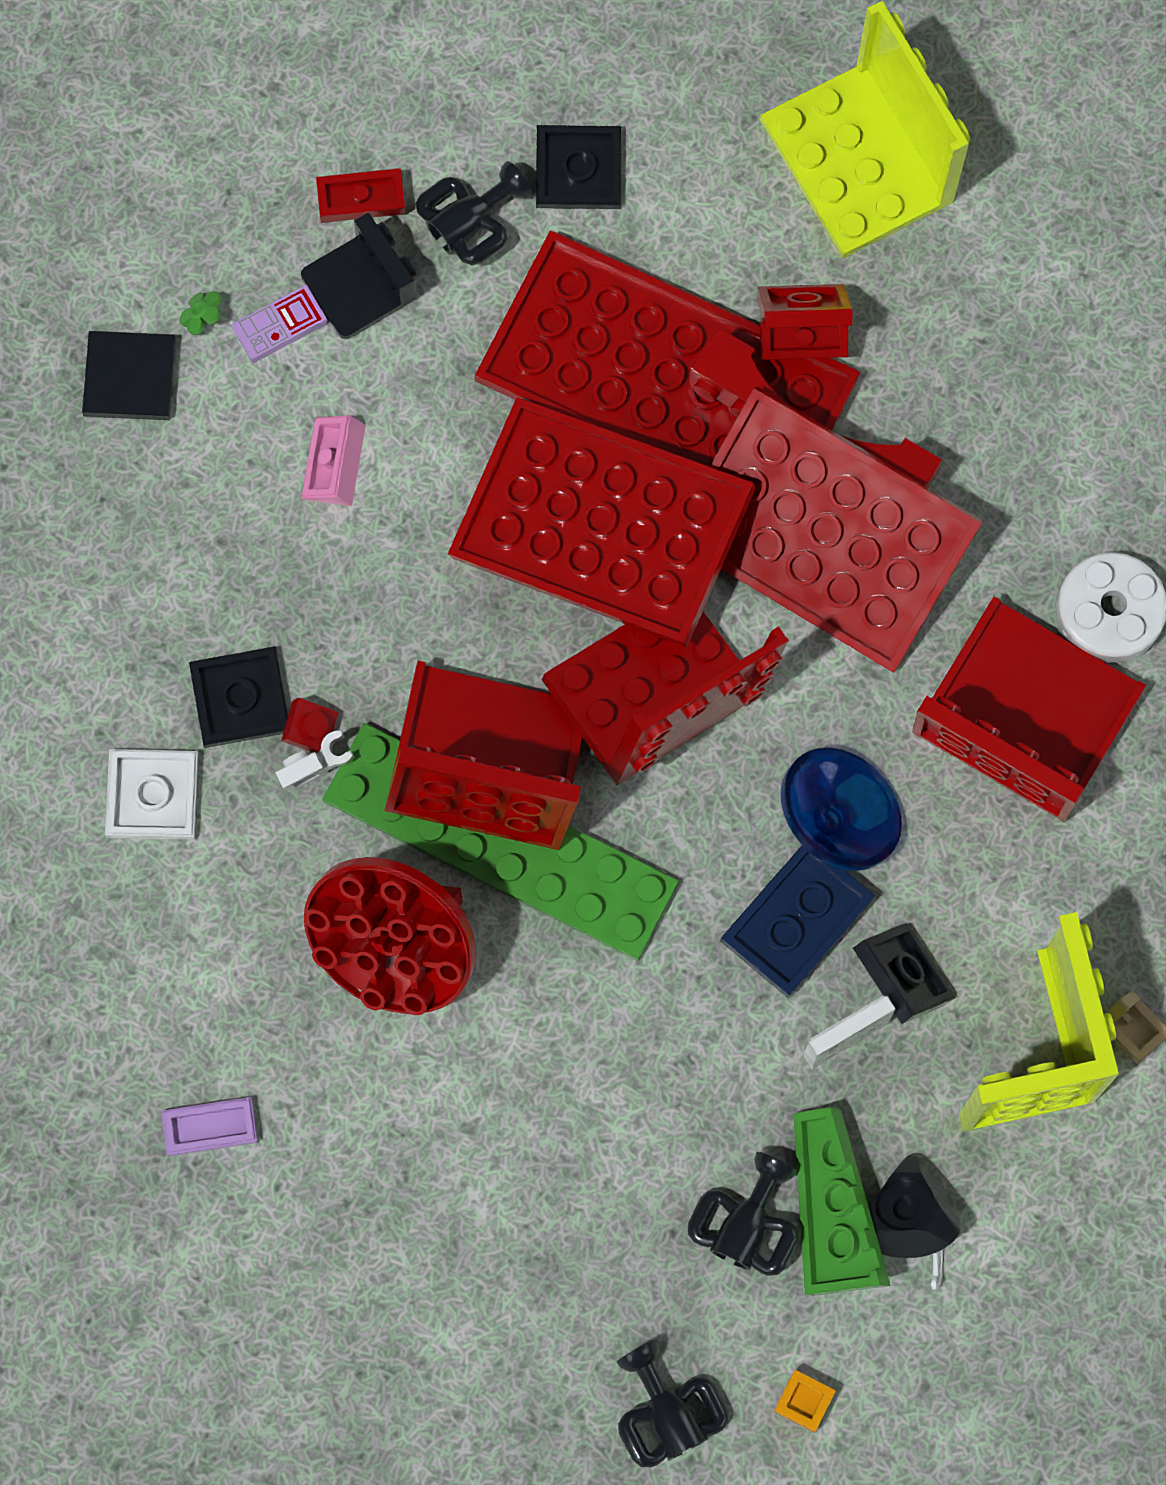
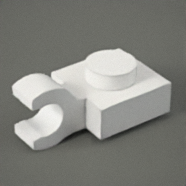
M333 731L327 734L322 741L321 749L318 753L313 752L308 755L307 751L304 750L285 759L282 762L284 768L275 772L282 787L288 792L293 791L329 773L328 770L334 767L344 766L352 762L355 756L351 751L341 756H336L332 752L334 743L345 737L341 731Z

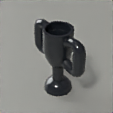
M506 161L501 166L499 173L500 182L480 197L478 195L471 196L465 184L460 179L453 177L439 180L420 194L415 202L417 213L426 221L427 228L435 240H438L440 237L444 238L447 244L442 248L447 254L452 255L456 253L463 263L473 266L483 263L504 247L508 240L507 230L500 222L490 217V210L510 195L515 199H526L532 196V190L527 180L510 161ZM455 192L456 201L449 203L438 212L430 209L450 193ZM482 229L493 233L472 250H468L466 244L474 239Z
M756 1152L754 1163L756 1170L760 1173V1177L749 1200H743L739 1203L724 1191L719 1189L708 1190L700 1197L688 1222V1235L694 1243L704 1247H711L709 1251L723 1260H725L726 1256L735 1260L734 1265L749 1271L753 1267L766 1276L779 1275L786 1269L798 1244L799 1231L792 1222L786 1219L767 1216V1210L764 1208L776 1183H785L792 1179L797 1171L773 1156ZM716 1205H722L729 1215L723 1221L718 1233H704ZM766 1231H780L782 1235L770 1260L766 1261L759 1253Z
M656 1340L633 1350L616 1361L621 1369L638 1373L651 1398L648 1401V1406L632 1409L624 1413L618 1423L619 1435L630 1457L640 1467H654L664 1461L665 1458L670 1461L682 1455L689 1448L693 1449L707 1441V1436L723 1431L729 1422L728 1409L714 1383L708 1378L694 1377L689 1379L675 1392L672 1389H666L653 1364L657 1358L659 1348ZM694 1392H698L712 1421L699 1422L693 1409L688 1405L687 1401ZM650 1421L653 1433L658 1441L657 1447L651 1453H649L635 1426L636 1422Z

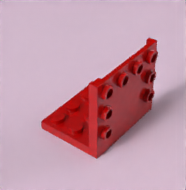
M993 596L933 697L930 698L926 695L918 708L912 733L1065 822L1141 696L1146 684L1141 681H1135L1008 607L1000 599Z
M704 611L688 647L624 624L544 673L542 681L618 786L635 774L647 770L657 760L743 706H748L758 700L766 692L764 689L765 684L774 677L773 669L783 661L781 654L789 640L778 626L771 630L763 647L739 661Z
M417 660L384 811L559 850L578 804L581 786L574 785L573 781L582 736L552 694L426 666V662Z

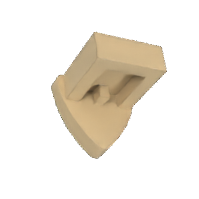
M1132 991L1123 996L1108 1013L1111 1014L1116 1031L1115 1041L1139 1064L1166 1039V1026L1141 1001L1142 998L1135 991Z

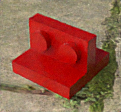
M844 284L758 286L760 355L762 360L848 357L849 326H852L853 308Z

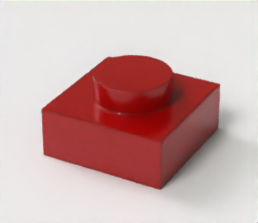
M296 698L292 701L281 741L312 753H318L324 737L333 732L339 712L302 698Z

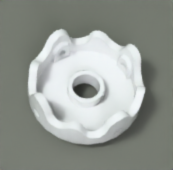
M1109 552L1085 558L1075 565L1065 577L1056 597L1058 632L1063 639L1105 663L1133 662L1143 656L1159 637L1166 622V592L1162 582L1152 568L1128 554ZM1106 596L1118 597L1124 604V612L1118 616L1108 615L1101 607V600Z

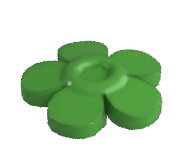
M212 291L206 296L203 293H197L189 301L191 308H187L182 312L179 319L180 324L187 327L190 334H200L205 328V322L212 325L220 318L221 311L217 307L222 302V297L216 291Z

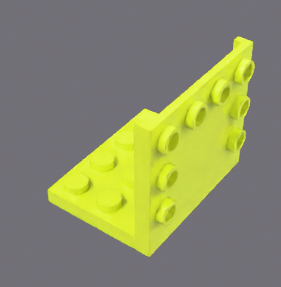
M883 1L867 8L856 67L760 115V121L842 259L952 204L970 142V136L965 124L959 118L955 120L947 108L948 99L943 88L938 83L933 84L925 72L927 66L923 55L916 47L911 49L905 39V29L901 19L895 12L890 13Z
M1077 912L1060 915L1058 917L1060 927L1045 949L1037 950L1066 1067L1056 1069L1055 1062H1048L1029 1067L1027 1069L1028 1074L1011 1079L1009 1072L997 1073L982 1078L983 1084L977 1086L959 1113L963 1132L1094 1103L1119 1075L1111 1041L1116 1040L1114 1022L1110 1013L1103 1014L1099 996L1104 995L1102 976L1098 968L1092 969L1087 952L1093 949L1091 933L1086 923L1080 924Z

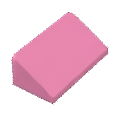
M351 415L315 417L301 499L352 506L365 424Z

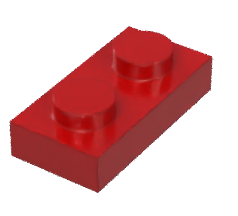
M401 168L316 177L321 223L354 220L368 212L372 218L406 214Z

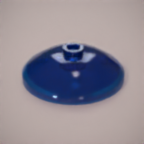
M817 748L807 751L798 757L784 774L780 797L785 819L797 840L816 858L839 869L861 871L879 865L897 847L902 831V817L897 798L879 771L861 757L842 749Z

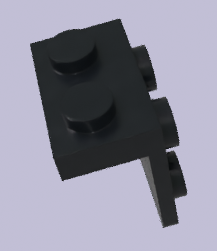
M369 212L354 220L355 238L305 266L301 271L302 281L308 286L319 307L342 339H349L416 299L414 280L418 276L414 267L406 256L398 257L392 248L395 241L389 229L383 222L376 224Z

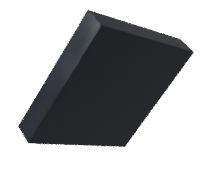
M537 125L536 208L621 209V126Z
M89 331L82 407L83 416L170 421L176 344L175 335Z
M276 646L189 662L204 748L283 734L288 712Z
M907 923L864 939L853 947V950L882 995L888 996L895 1008L894 1013L901 1024L939 1009L956 998L916 934Z

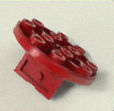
M375 857L346 860L326 871L308 895L304 909V927L312 950L313 960L338 985L360 999L371 1010L383 1009L402 1014L422 1015L423 1013L441 1009L461 994L470 980L476 964L477 951L474 934L465 913L460 907L463 903L461 888L439 885L432 878L413 867L397 861Z

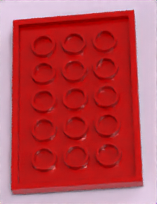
M758 386L752 390L710 465L714 469L753 482L756 487L721 569L893 673L898 669L984 522L982 519Z
M516 397L447 554L459 562L688 647L756 487L753 482Z

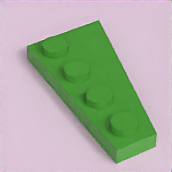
M829 1107L793 1113L805 1295H826L891 1286L841 1109Z

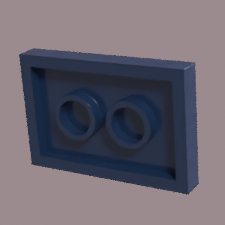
M807 839L725 932L720 942L789 999L873 902L875 895Z

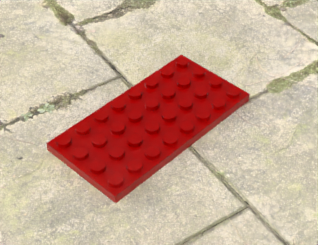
M550 230L474 378L475 382L514 400L516 397L710 467L737 418L730 412V407L720 401L710 402L700 397L693 390V385L689 384L692 366L718 327L755 348L754 363L765 381L787 404L832 431L859 379L860 371L832 358L762 360L760 355L759 325Z

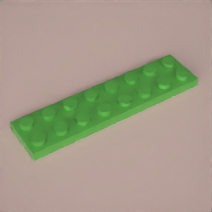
M363 723L349 749L355 758L349 764L339 767L322 798L324 803L639 961L678 886V880L571 826H568L559 850L386 812L384 809L400 740Z

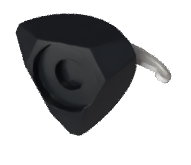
M907 1156L901 1161L872 1201L869 1211L882 1255L896 1258H918L933 1254L931 1286L933 1291H938L942 1282L943 1249L954 1242L959 1235L960 1222L949 1196L927 1165L917 1156Z

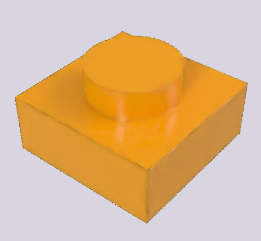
M794 1369L773 1412L815 1433L836 1390Z

